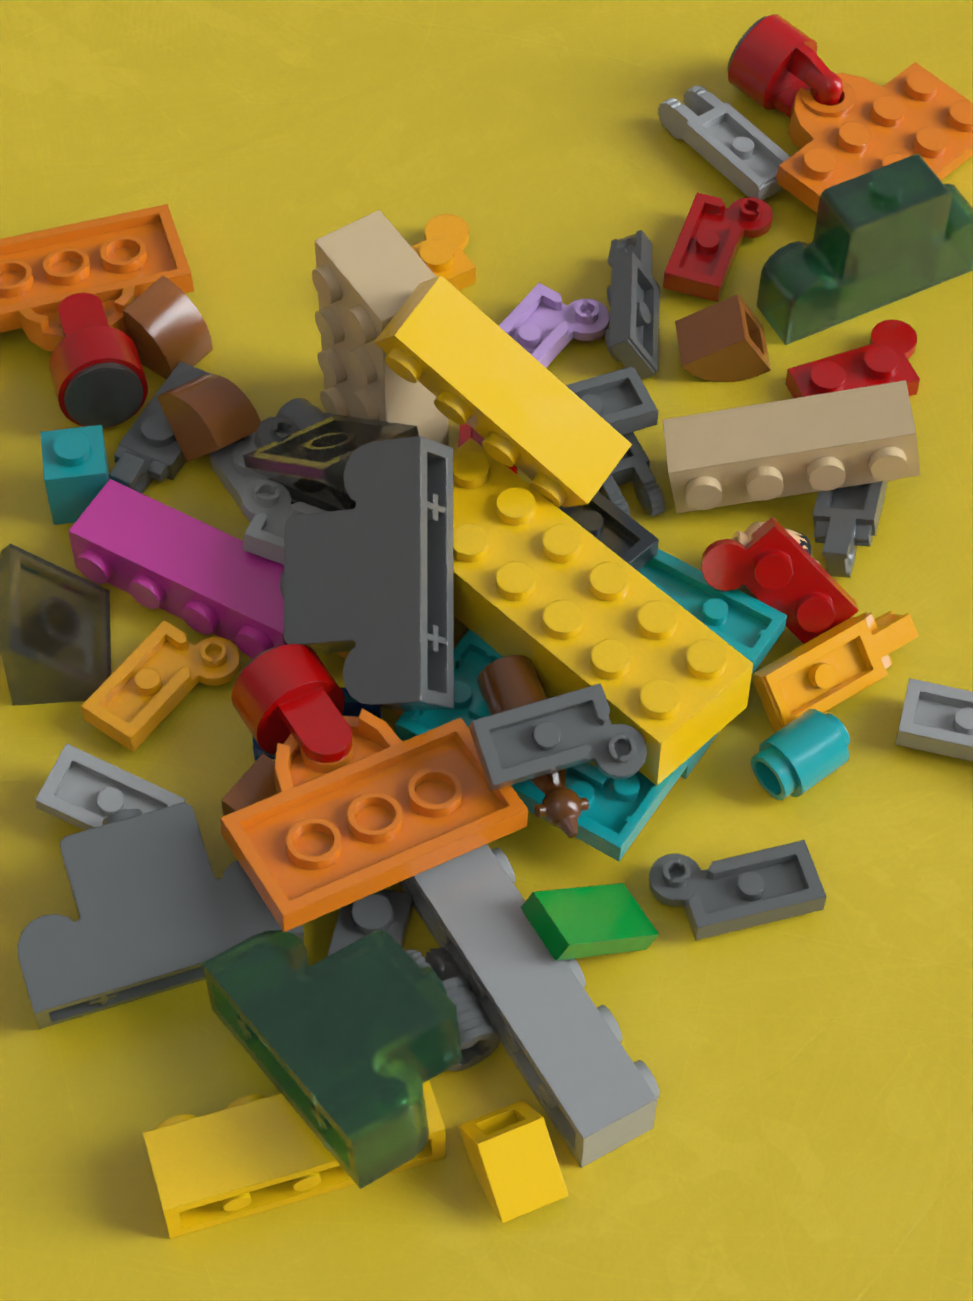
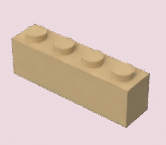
M906 380L662 420L668 474L677 514L920 475L916 429Z

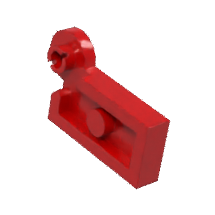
M697 192L664 271L663 288L718 302L743 237H761L770 230L773 217L771 207L765 201L758 198L746 197L736 200L729 208H726L721 198Z
M884 320L876 324L872 329L869 345L787 369L785 384L792 397L799 398L906 380L909 397L917 395L920 378L908 360L916 349L918 338L916 331L909 324L901 320Z
M773 517L751 534V541L745 546L737 540L722 539L710 544L702 554L700 561L703 577L709 585L723 591L734 590L745 585L761 602L787 615L785 626L803 644L851 618L859 611L856 601Z

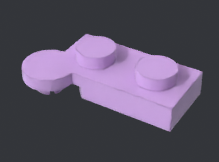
M538 283L499 327L547 368L573 338L580 341H593L604 336L609 328L610 313L605 305L593 299H579L567 306L562 303L560 293Z

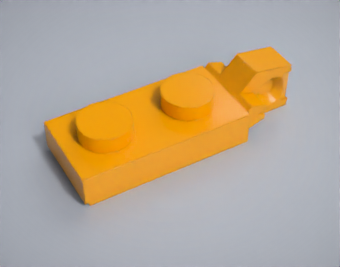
M889 611L874 619L872 613L866 612L857 617H851L753 673L751 678L773 731H779L809 709H816L824 713L888 675L886 669L892 665L888 654L919 637L910 614L900 615L894 614V611Z

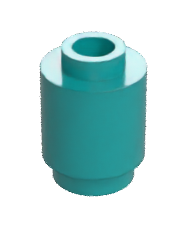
M809 709L760 743L759 753L751 758V767L761 786L775 799L784 800L789 795L799 797L848 762L849 750L847 746L850 744V737L845 726L836 716L831 713L823 714L816 709Z

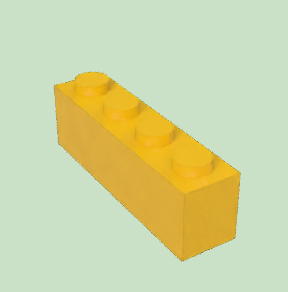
M442 275L419 283L374 341L378 347L388 354L385 362L397 375L411 383L419 381L436 396L433 401L434 405L444 416L459 425L467 423L484 438L482 446L490 456L506 466L512 467L515 465L532 480L529 483V487L541 493L558 508L561 506L570 507L588 504L632 445Z
M420 1053L405 1058L398 1055L383 1056L369 1062L363 1070L338 1077L326 1074L313 1076L300 1082L295 1089L269 1097L261 1094L243 1096L231 1102L226 1109L199 1117L192 1114L173 1116L160 1123L157 1129L143 1132L152 1174L170 1239L446 1158L445 1126Z

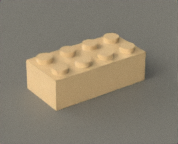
M378 210L315 240L316 269L312 270V280L318 292L319 311L315 312V322L321 334L322 351L317 354V358L324 375V390L320 392V399L325 412L335 414L346 424L348 431L352 435V441L356 450L361 445L374 441L423 436L449 447V419L434 405L433 401L436 396L419 381L411 383L397 375L385 362L388 354L374 343L419 283L436 277L383 213Z

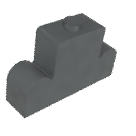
M423 436L374 441L361 445L351 454L347 461L343 477L345 490L350 498L356 502L355 508L290 516L285 522L284 571L280 580L281 594L284 599V640L287 644H302L323 653L350 651L344 663V684L350 696L360 703L404 712L454 708L453 448Z
M179 803L142 814L140 809L119 811L106 817L102 822L103 826L64 837L61 840L60 849L79 920L72 921L70 917L59 914L43 915L26 926L17 944L20 966L40 1030L303 950L304 930L302 925L287 932L282 931L238 860L228 866L223 872L221 879L214 877L194 810L188 803Z

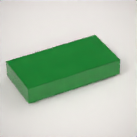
M624 883L532 892L520 907L556 961L647 950L659 936L658 931Z

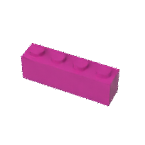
M111 479L68 531L75 566L89 580L98 584H105L107 582L131 594L138 603L147 608H161L182 618L188 626L201 634L209 635L213 633L230 640L243 653L253 659L268 649L287 645L284 640V599L280 589L284 565L244 551V541Z

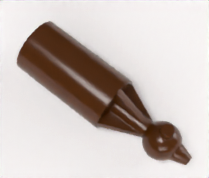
M510 655L497 659L487 665L477 678V685L490 715L548 699L535 667L527 656ZM566 769L529 779L545 794L542 803L535 804L534 806L535 816L537 818L544 817L550 825L560 828L569 838L576 837L578 835V819L581 811L588 810L589 802L586 797L579 798L573 790L565 787Z

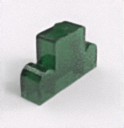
M919 154L829 187L820 195L813 241L810 244L800 241L789 243L773 253L764 264L760 276L756 306L784 344L788 345L973 271V207L955 185L943 184Z
M282 930L264 931L253 935L202 963L211 1007L214 1013L360 1189L413 1159L424 1149L429 1139V1124L423 1083L456 1065L462 1059L457 1008L448 998L442 981L432 968L426 966L421 969L385 930L373 931L309 966L307 949L303 941L293 933L283 932Z

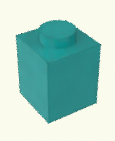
M102 425L40 432L44 482L53 525L76 522L110 480V468Z

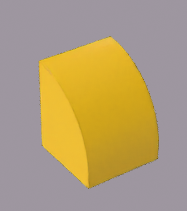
M524 1100L458 1126L478 1181L491 1207L502 1223L569 1196L544 1117Z

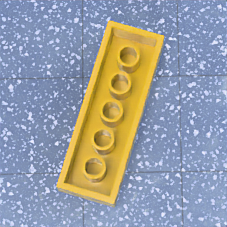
M472 438L453 451L454 616L503 657L523 655L530 658L545 693L551 698L601 683L610 708L609 718L611 724L632 726L641 733L646 742L647 756L639 772L658 786L747 707L753 663L541 493L529 487L526 481L506 465L490 456Z

